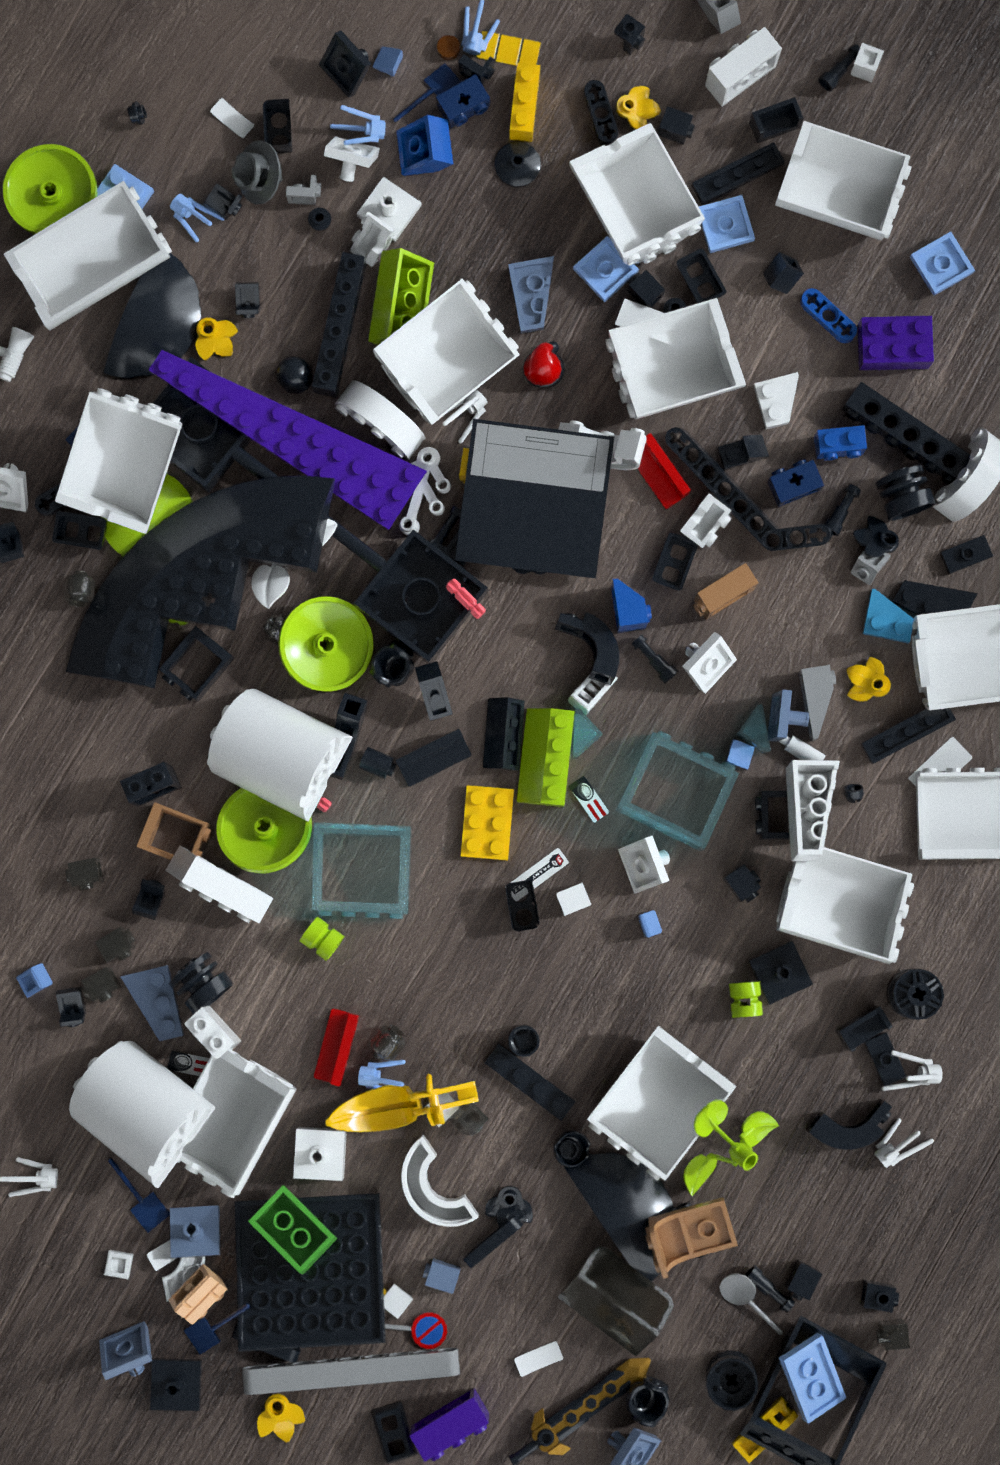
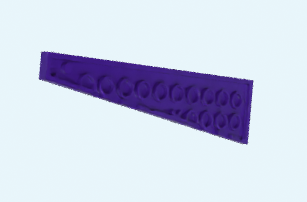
M161 350L149 368L151 373L304 475L335 478L333 494L387 530L390 529L427 472L420 467L164 350Z

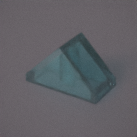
M760 704L754 708L736 735L765 754L769 753L771 749L763 705Z
M575 709L573 758L577 759L603 735L580 709Z

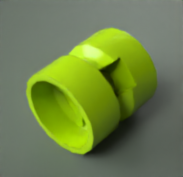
M317 916L301 937L300 942L309 949L315 947L316 954L327 961L345 936L335 929L329 930V924Z
M760 981L729 984L730 997L734 999V1002L731 1003L732 1018L763 1015L762 1002L758 1000V997L761 995ZM750 998V1005H742V999Z

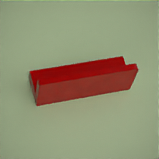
M649 433L646 435L647 440L637 470L662 506L667 510L688 496L691 490L653 435Z
M335 1008L331 1010L314 1073L315 1079L330 1082V1084L335 1086H341L360 1015Z

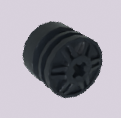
M922 465L895 470L875 483L878 490L886 489L879 494L880 498L892 497L893 499L884 505L889 521H896L915 515L936 504L930 488L919 490V487L928 481L926 476L918 477L924 473Z
M209 952L193 958L169 982L172 988L177 987L181 983L184 984L177 991L178 996L188 991L192 994L186 1000L185 1005L193 1015L200 1008L210 1006L234 985L225 971L215 976L212 974L218 966L217 961L208 966L205 965L213 957Z
M923 969L901 970L891 978L886 990L887 1001L892 1010L902 1017L914 1020L927 1019L936 1014L942 1006L944 999L943 986L938 977L930 971ZM915 988L922 991V994L919 995V1000L912 997V994L915 993Z
M726 1350L719 1352L710 1360L706 1369V1388L711 1400L722 1409L731 1411L743 1409L753 1402L757 1394L758 1379L754 1363L747 1355L740 1351ZM735 1373L736 1381L731 1379L728 1382L727 1374L733 1375Z

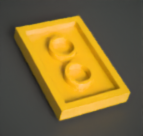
M467 785L461 857L508 861L514 789Z

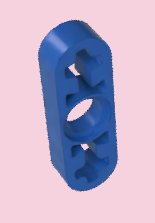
M811 288L803 293L800 300L801 307L836 340L841 343H849L854 339L857 333L855 323L819 290ZM808 297H816L815 303L819 307L822 303L824 304V306L820 309L819 313L816 312L818 306H816L814 303H811L810 305L807 303ZM830 310L835 314V319L827 322L823 319L822 313ZM839 319L842 320L839 325L843 329H846L847 327L850 328L849 334L851 336H849L848 334L844 336L841 335L842 328H840L838 325L836 329L833 328V326L836 325Z

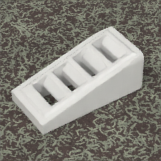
M588 676L571 694L568 702L586 716L618 678L615 677L613 683L608 685L590 679ZM593 681L601 690L599 691L590 682ZM586 688V689H587L589 692H591L595 697L592 698L589 694H587V693L584 691V689Z

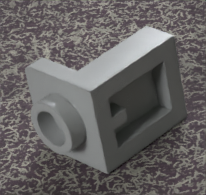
M311 175L310 188L302 184H294L293 186H287L286 189L287 201L292 204L316 205V197L321 196V183H317L316 175Z
M864 551L857 559L851 573L866 584L871 585L891 555L884 553L881 557H871L866 555Z

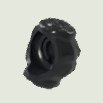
M393 640L389 645L383 646L374 656L369 674L379 684H383L387 688L391 687V685L400 686L406 683L414 672L413 652L402 643Z
M645 1376L642 1381L634 1382L629 1387L626 1397V1408L631 1414V1419L640 1425L655 1427L665 1416L669 1405L668 1384L651 1376Z

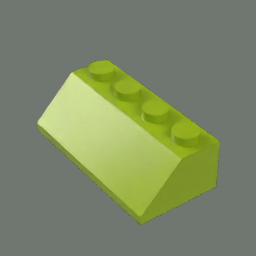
M402 248L382 251L368 342L376 345L381 344L428 306L434 262Z
M527 708L517 794L518 803L564 807L575 711L553 708Z

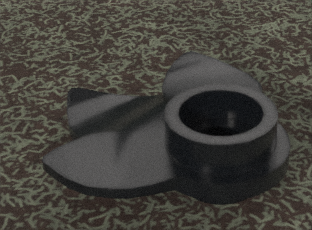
M873 516L867 517L866 529H859L853 532L857 543L865 546V554L871 557H881L884 553H892L899 545L897 534L888 530L886 523Z
M508 1185L503 1187L499 1191L498 1196L490 1198L486 1203L485 1215L489 1217L496 1216L499 1227L514 1215L522 1222H532L533 1211L531 1204L522 1198L521 1191L515 1186ZM510 1195L514 1200L507 1201L505 1197Z

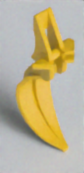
M427 1074L426 1090L412 1092L409 1086L400 1087L392 1085L371 1089L354 1096L337 1107L326 1120V1126L347 1132H376L407 1126L416 1121L417 1116L427 1114L431 1126L445 1124L443 1109L479 1101L475 1081L443 1088H433L432 1076ZM457 1090L459 1100L439 1104L438 1094ZM428 1097L430 1106L423 1107L421 1098Z

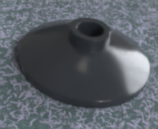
M508 143L496 155V173L500 180L509 186H526L532 183L540 172L541 161L539 154L527 143ZM519 158L522 160V163L515 164L513 161Z

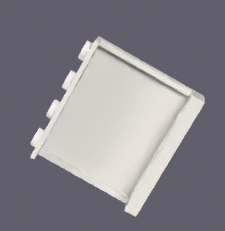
M923 768V773L916 774L918 860L1000 859V768H994V772H985V768H970V772H961V768H946V772H937V768Z

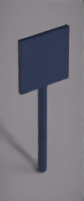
M446 63L424 79L431 89L393 119L394 122L400 120L433 92L438 96L461 83Z
M111 1158L108 1160L116 1173L140 1202L130 1211L147 1233L170 1216L169 1211L154 1192L143 1199L114 1160Z
M245 1304L212 1327L206 1318L203 1317L185 1329L184 1332L201 1355L220 1342L214 1331L247 1310L250 1305Z

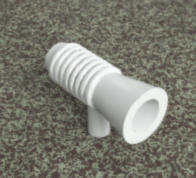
M12 327L8 348L0 346V356H2L0 379L10 382L12 378H15L17 369H19L18 366H20L21 360L24 357L23 353L34 338L32 334Z

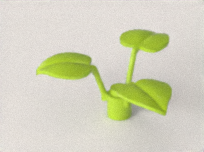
M714 1100L703 1107L694 1119L693 1126L695 1132L701 1137H707L715 1129L731 1145L729 1149L731 1159L709 1153L706 1157L700 1154L692 1159L684 1170V1182L689 1194L693 1196L708 1179L717 1165V1160L730 1163L734 1167L739 1165L744 1170L752 1169L758 1161V1155L752 1151L753 1148L751 1147L757 1145L770 1131L779 1127L776 1120L765 1112H754L742 1124L741 1129L743 1133L739 1135L740 1143H735L717 1126L727 1116L728 1106L722 1100Z

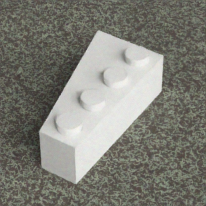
M792 760L786 767L791 861H816L823 853L828 826L827 821L832 805L831 799L835 789V778L840 761Z
M179 846L165 870L180 880L179 886L192 892L193 888L200 891L198 896L209 902L215 899L219 902L218 907L229 913L232 909L239 912L237 917L248 923L251 919L260 923L273 900L265 892L236 878L220 867H216L204 858L196 856L182 846Z

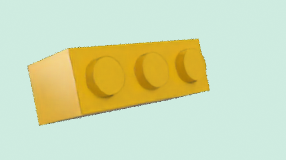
M517 63L510 122V140L533 141L540 65Z

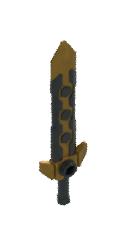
M630 1358L605 1376L602 1381L547 1419L546 1422H544V1409L541 1408L534 1414L531 1425L533 1440L516 1453L508 1456L512 1464H520V1461L538 1448L552 1455H564L571 1448L560 1442L558 1443V1441H562L608 1404L628 1392L629 1387L634 1382L642 1381L649 1368L650 1358Z

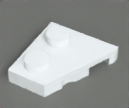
M798 372L754 383V390L766 430L789 423L799 376Z

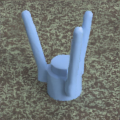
M484 0L479 1L473 30L469 32V35V7H465L461 46H463L462 50L471 55H480L481 51H486L487 44L500 22L498 19L495 20L483 40V35L477 31Z
M344 105L340 106L341 110L369 119L370 121H366L365 126L330 125L331 129L364 131L365 135L369 136L345 140L343 142L344 145L379 142V139H384L385 120H380V116L371 115Z
M178 194L170 205V208L175 212L174 217L180 221L195 242H198L199 239L184 217L189 218L193 214L208 226L212 225V222L197 212L195 208L221 221L225 220L211 209L195 202L190 197L186 198L183 194Z
M405 1060L379 1063L368 1062V1067H360L358 1084L366 1086L367 1089L382 1087L379 1083L403 1087V1082L380 1078L381 1071L376 1069L403 1065Z

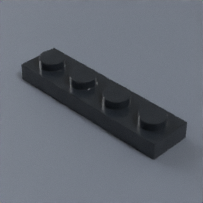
M772 142L696 180L691 186L703 206L784 165L785 161L775 142Z
M950 708L925 709L861 743V746L870 763L874 764L955 721L956 718Z
M499 1043L484 1062L560 1121L563 1120L576 1102Z

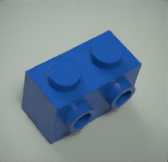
M865 425L817 430L814 435L816 459L831 461L847 456V458L861 457L867 449Z

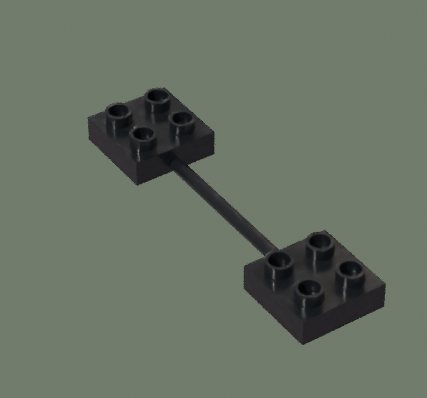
M192 357L189 358L188 362L209 371ZM168 384L153 402V404L162 407L161 412L180 417V422L182 423L170 463L208 493L234 461L238 462L258 479L279 477L244 450L252 439ZM328 515V519H330V520H332V521H335L333 518H331V517ZM335 521L337 527L332 536L378 571V574L354 602L355 607L396 640L408 647L409 650L427 664L432 663L471 614V610H467L455 598V594H451L446 589L448 582L456 579L461 584L460 587H464L477 600V604L488 593V587L414 529L387 561Z

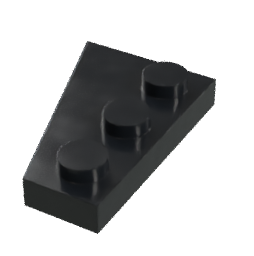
M904 580L892 602L915 615L968 609L972 606L978 593Z

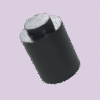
M367 747L361 759L359 769L386 779L387 775L392 777L397 764L393 762L394 757Z

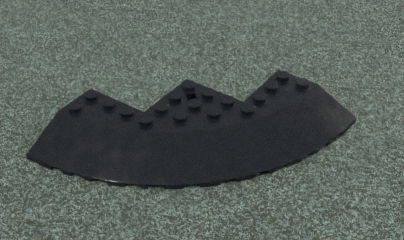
M303 475L270 477L243 482L215 491L189 503L161 521L123 556L100 586L84 615L74 640L66 672L155 689L169 619L236 630L249 561L317 573L335 478Z

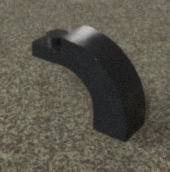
M587 612L582 620L578 619L574 614L560 613L555 630L573 635L585 641L593 653V665L589 678L611 685L616 677L620 659L618 644L612 631L603 621Z
M344 693L337 711L335 728L353 738L335 772L330 775L340 780L343 779L348 763L351 761L367 708V700Z
M880 1099L868 1116L854 1126L838 1125L825 1113L820 1112L806 1131L822 1143L833 1148L844 1150L859 1149L873 1143L883 1135L884 1131L877 1125L879 1123L884 1124L891 1115L889 1111L892 1106L885 1100Z

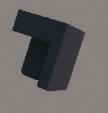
M781 252L777 254L763 272L769 287L785 294L790 292L804 274L796 259Z

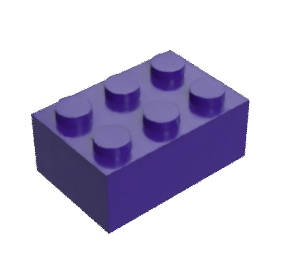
M932 316L861 317L857 325L859 370L929 369L933 364Z
M472 1388L413 1424L410 1437L424 1462L429 1459L435 1461L445 1454V1449L450 1446L453 1449L457 1448L466 1441L465 1437L472 1433L478 1435L486 1430V1425L489 1423V1412L476 1389Z

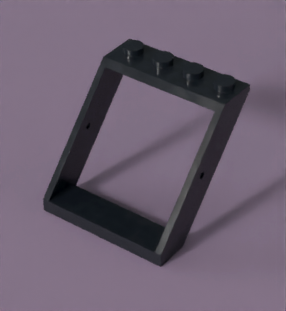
M800 1315L787 1332L741 1427L740 1435L794 1465H840L886 1368L887 1362ZM816 1333L823 1335L835 1366L866 1382L832 1457L758 1417L782 1367L779 1357L787 1353L793 1343L799 1345Z

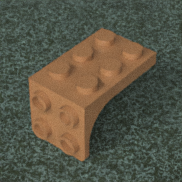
M724 1197L650 1217L649 1227H645L646 1239L649 1249L653 1252L656 1272H661L663 1279L668 1278V1271L673 1266L683 1261L738 1246Z

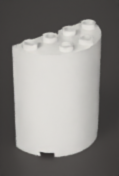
M804 121L775 206L881 241L883 238L888 239L893 226L891 225L892 221L895 219L899 208V200H901L905 186L901 185L903 179H908L912 166L908 165L910 156Z
M651 123L616 139L608 146L603 145L569 162L570 168L625 264L632 265L642 261L644 264H648L655 260L658 254L672 252L677 248V243L701 230L700 225L705 218Z
M463 278L373 349L375 357L382 363L381 367L398 391L414 410L418 409L422 418L431 425L520 355L517 351L519 347L511 337L507 338L502 332L504 327L497 318L494 320L490 318L487 313L490 311L488 305L482 299L478 300L474 294L476 290L468 280L464 281Z
M717 298L609 330V339H605L608 352L612 353L613 356L612 374L615 382H620V399L622 404L627 403L630 418H643L746 386ZM678 330L673 345L650 338L651 336Z
M98 388L97 392H89L55 502L91 515L104 517L113 523L147 534L182 427L180 417L161 412L162 407L158 405L138 403L139 399L130 395L118 397L111 395L110 391Z
M247 689L231 705L224 707L221 720L212 729L210 734L212 741L209 748L207 765H209L211 772L308 822L327 787L329 776L335 772L353 737L257 689Z
M824 847L822 855L816 861H793L792 871L788 872L778 908L776 930L886 964L895 963L899 954V949L896 948L897 940H901L904 932V927L900 923L902 918L905 919L907 916L909 905L906 904L907 897L911 896L914 883H911L912 874Z
M658 1026L587 1120L590 1121L588 1126L599 1135L601 1132H604L609 1136L608 1142L619 1150L621 1147L628 1151L627 1157L637 1165L641 1162L648 1167L646 1172L657 1181L660 1177L666 1180L699 1137L693 1126L697 1113L711 1101L722 1100L725 1102L736 1086Z
M119 1041L102 1055L93 1058L89 1062L86 1072L73 1085L75 1090L69 1107L70 1115L74 1120L157 1188H159L182 1156L184 1146L192 1142L216 1108L133 1041Z
M229 1049L219 1059H215L211 1055L193 1090L216 1108L192 1142L184 1146L182 1156L177 1162L180 1163L182 1161L186 1164L185 1169L194 1174L199 1172L204 1176L203 1180L212 1186L219 1185L222 1187L221 1192L234 1198L235 1195L241 1193L291 1101L296 1088L271 1070L251 1059L248 1061L237 1052Z

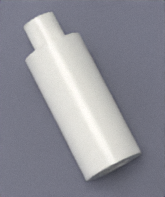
M794 735L791 738L787 736L786 739L779 741L786 746L784 750L800 760L823 761L826 756Z

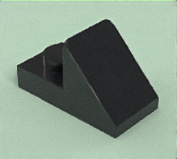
M762 435L742 436L739 441L717 448L724 471L769 458Z

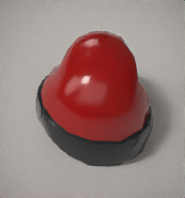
M543 342L537 345L534 351L524 360L522 367L523 375L531 385L545 389L557 385L562 380L565 373V364L557 354L559 350L557 342Z

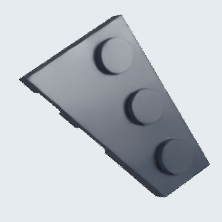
M554 256L508 264L521 334L544 330Z
M168 965L121 976V979L159 1041L184 1035L174 988L169 985L172 979Z

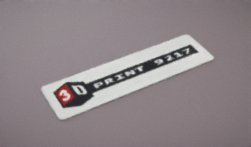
M557 848L511 883L532 879L531 881H533L535 889L566 866L569 861L561 850ZM518 885L512 890V897L515 901L528 894L527 888L522 885Z

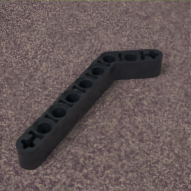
M674 427L667 431L665 435L667 445L710 491L731 510V513L767 550L778 551L821 546L831 540L833 532L826 524L778 528L684 428ZM681 433L680 440L684 444H688V442H690V444L684 447L680 442L674 443L673 440L675 439V437L673 434ZM692 448H695L699 453L698 459L694 462L688 458V452ZM708 465L715 469V474L711 479L704 475V469ZM724 482L731 486V492L727 496L720 492V486ZM740 499L747 503V509L743 513L736 509V503ZM756 516L762 518L764 523L760 530L752 526V520ZM819 528L822 529V532L827 533V536L823 537V541H820L819 537L810 538L811 543H808L809 534L819 532ZM794 531H800L803 534V541L800 544L794 543L791 539ZM772 533L778 535L780 539L776 547L768 543V537Z

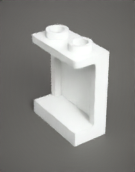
M210 1006L200 1008L185 1022V1026L215 1059H219L227 1050H233L241 1042L239 1037Z

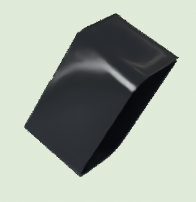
M289 99L266 100L263 103L264 140L271 144L277 153L293 152L292 133L289 132L291 130ZM282 113L287 117V124L283 128H275L271 124V118L274 114ZM283 135L288 139V144L272 145L274 137Z
M532 879L506 885L505 890L511 925L518 932L535 929L540 923ZM518 885H522L528 890V897L523 902H517L512 898V890ZM521 909H527L532 913V921L526 926H522L516 921V913Z

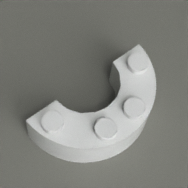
M353 380L335 402V405H337L335 409L345 417L350 415L361 425L365 423L372 428L371 432L380 439L384 438L392 447L391 451L401 459L404 456L409 460L425 440L423 432L407 415L378 392L359 381Z
M573 420L570 423L560 422L558 429L613 436L614 445L610 469L634 470L639 468L647 440L644 435L645 432L641 429L621 430L620 435H614L608 431H601L600 433L585 428L583 423Z
M984 428L976 429L971 435V442L968 448L972 453L967 466L960 471L955 481L943 486L935 495L936 504L932 507L952 522L961 520L976 510L1000 481V440Z
M423 1134L411 1146L402 1167V1187L407 1201L418 1215L436 1225L460 1226L474 1221L479 1217V1214L465 1194L457 1198H445L438 1195L431 1188L427 1179V1170L429 1164L436 1158L437 1153Z

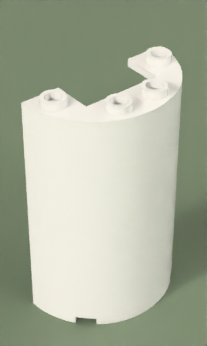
M124 181L4 253L12 270L24 284L36 305L34 307L49 331L170 258L169 253L172 250L162 233L157 234L154 229L158 226L152 216L146 217L137 202L140 197L133 186L128 188Z
M1000 604L916 615L912 627L917 629V635L912 636V654L919 693L924 692L926 697L922 698L925 708L927 710H936L1000 701Z

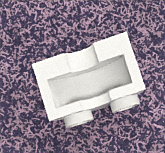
M367 212L361 221L363 230H358L353 236L352 242L354 243L350 251L353 254L365 256L366 263L373 267L378 262L377 259L381 252L387 250L395 234L393 233L394 229L372 213Z
M708 494L680 531L703 548L705 545L710 547L718 537L715 533L721 526L724 529L732 519L729 515L731 510L711 494Z

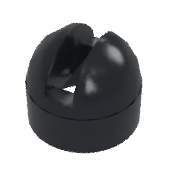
M849 784L844 787L845 797L848 802L855 803V800L860 802L863 799L864 788L862 785Z

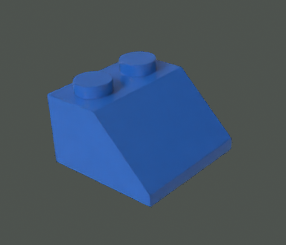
M426 115L396 131L402 175L438 172L453 165L447 119Z
M613 579L611 593L617 633L646 629L648 622L652 619L650 605H646L645 598L622 581Z

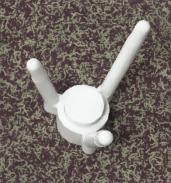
M475 390L450 410L452 411L463 404L461 408L443 422V425L446 426L465 410L471 414L476 412L473 419H479L486 412L483 408L488 403L486 398L478 390ZM473 419L460 437V444L463 443L472 430Z
M892 1050V1055L923 1064V1066L918 1068V1075L906 1077V1080L910 1082L883 1086L881 1090L888 1091L920 1085L939 1084L942 1080V1068L939 1064H933L932 1059H922Z
M898 1118L884 1138L876 1145L878 1150L874 1154L888 1168L890 1165L894 1166L904 1158L932 1144L934 1140L929 1139L899 1155V1151L918 1137L920 1131L910 1135L895 1148L891 1143L886 1146L885 1144L901 1123V1119Z
M17 1157L16 1162L40 1168L42 1171H37L36 1176L0 1177V1182H36V1185H41L8 1193L9 1197L40 1191H51V1188H56L58 1169L52 1168V1164H42Z

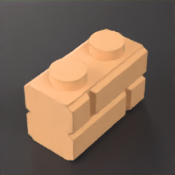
M202 1264L168 1300L174 1311L193 1325L198 1319H202L206 1315L208 1309L215 1301H220L223 1298L227 1287L219 1275Z

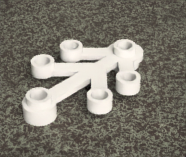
M432 447L423 448L418 453L417 460L411 463L427 472L413 492L407 516L400 521V530L407 536L413 529L417 533L419 532L420 524L416 518L423 494L430 504L429 509L432 514L439 516L445 510L444 505L437 499L427 481L430 472L437 481L436 488L440 493H448L451 489V483L443 476L438 467L440 454ZM431 455V460L426 462L424 460L425 457ZM446 482L447 487L440 489V484ZM439 504L441 506L440 510L434 511V506ZM411 521L412 526L405 528L406 522Z

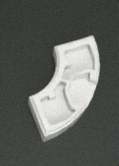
M206 1256L180 1258L177 1268L169 1275L162 1277L167 1302L202 1264L205 1265Z

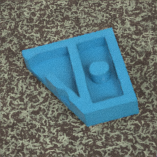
M871 589L862 634L910 643L914 619L876 589Z

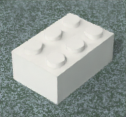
M765 27L760 31L754 30L741 45L735 44L728 50L726 56L722 59L718 57L711 62L705 84L706 88L723 107L777 66L782 50L781 46Z

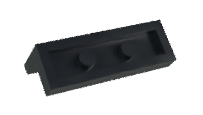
M509 697L488 699L483 768L519 771L525 700Z
M457 729L395 761L407 785L411 787L471 757L472 754L460 729Z

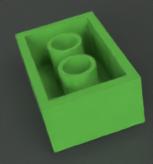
M284 1185L248 1221L300 1274H304L338 1239Z

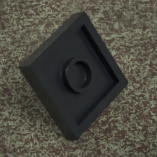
M340 30L332 37L319 66L345 95L350 98L356 94L372 63L369 61L367 51L362 48L358 49Z
M793 941L749 960L750 966L757 981H760V987L769 1005L813 985Z
M153 1358L150 1410L199 1411L202 1359Z

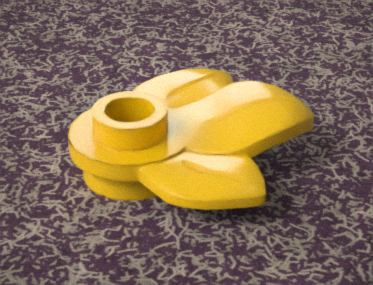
M646 86L632 88L628 95L621 96L616 103L618 115L622 118H627L630 126L636 130L647 125V119L654 118L661 112L657 102L649 98L650 89ZM625 103L630 105L631 109L627 108Z
M208 317L201 319L196 327L199 337L195 344L199 356L205 361L213 353L222 357H230L233 353L230 337H233L238 332L235 325L227 320L216 321ZM206 327L213 328L211 333H205L204 330Z
M869 657L866 666L853 665L847 668V675L851 682L855 684L847 694L849 698L865 702L873 696L883 697L890 691V680L884 675V666L878 659ZM881 681L883 682V686L881 688H875V682Z
M278 1393L271 1395L265 1403V1410L259 1415L257 1420V1429L260 1437L267 1436L274 1431L280 1439L289 1442L294 1433V1424L305 1422L304 1412L297 1404L289 1403L284 1395ZM280 1402L282 1408L276 1410L273 1407V1403Z

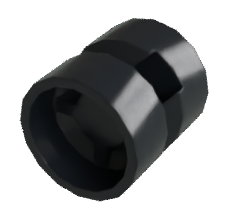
M523 1024L512 1029L508 1042L513 1053L517 1056L527 1057L537 1051L540 1039L533 1027Z

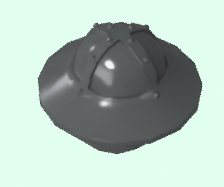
M263 140L253 141L245 148L243 153L236 156V161L232 168V177L249 202L255 205L265 204L273 198L279 183L283 181L279 158L271 144Z

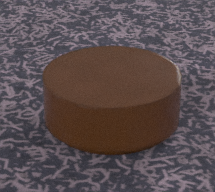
M445 35L437 43V52L442 59L453 60L460 53V43L456 37Z

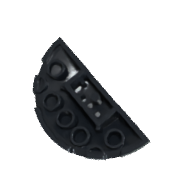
M169 253V259L141 275L116 330L105 364L104 374L121 379H133V377L144 375L150 377L154 374L149 371V368L161 350L182 358L192 346L197 335V324L201 320L202 311L198 296L199 291L192 275L189 274L184 264L171 253Z
M590 1153L589 1157L580 1166L572 1168L563 1166L609 1236L646 1287L660 1272H656L653 1252L649 1249L646 1239L645 1227H649L650 1217L672 1212L674 1209L670 1195L660 1179L657 1181L646 1172L648 1167L640 1163L637 1165L627 1156L617 1153Z

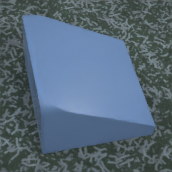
M382 46L373 68L394 77L403 58V51Z
M733 739L725 763L748 770L755 747Z
M654 910L638 915L644 937L648 938L662 932Z
M43 964L33 966L16 977L27 998L53 984Z

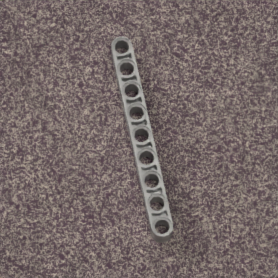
M458 1348L309 1360L242 1368L243 1388L246 1395L440 1378L460 1374Z

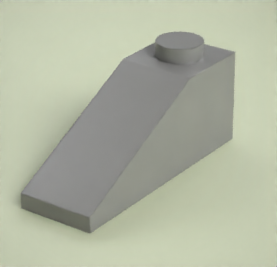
M697 0L709 21L721 34L741 24L736 0Z
M830 665L801 669L798 672L805 712H809L808 732L810 742L817 740L833 692V685L836 684L835 672L830 670Z

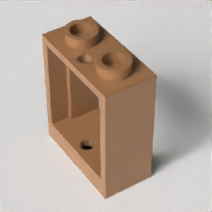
M745 563L698 592L694 598L695 604L693 607L700 617L704 616L707 620L752 592L759 582Z
M154 802L136 847L172 860L174 854L151 846L164 813H167L201 827L191 852L196 856L202 857L203 852L200 850L203 842L207 843L211 836L212 830L209 829L211 824Z

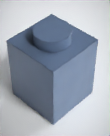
M433 1258L432 1264L427 1263L423 1273V1278L427 1279L425 1285L453 1294L461 1267Z

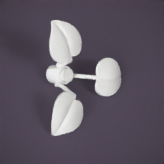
M327 519L322 546L334 533L337 527L335 521ZM261 565L256 569L252 577L251 583L254 595L262 605L269 609L287 590L290 576L281 566L272 565L269 567Z

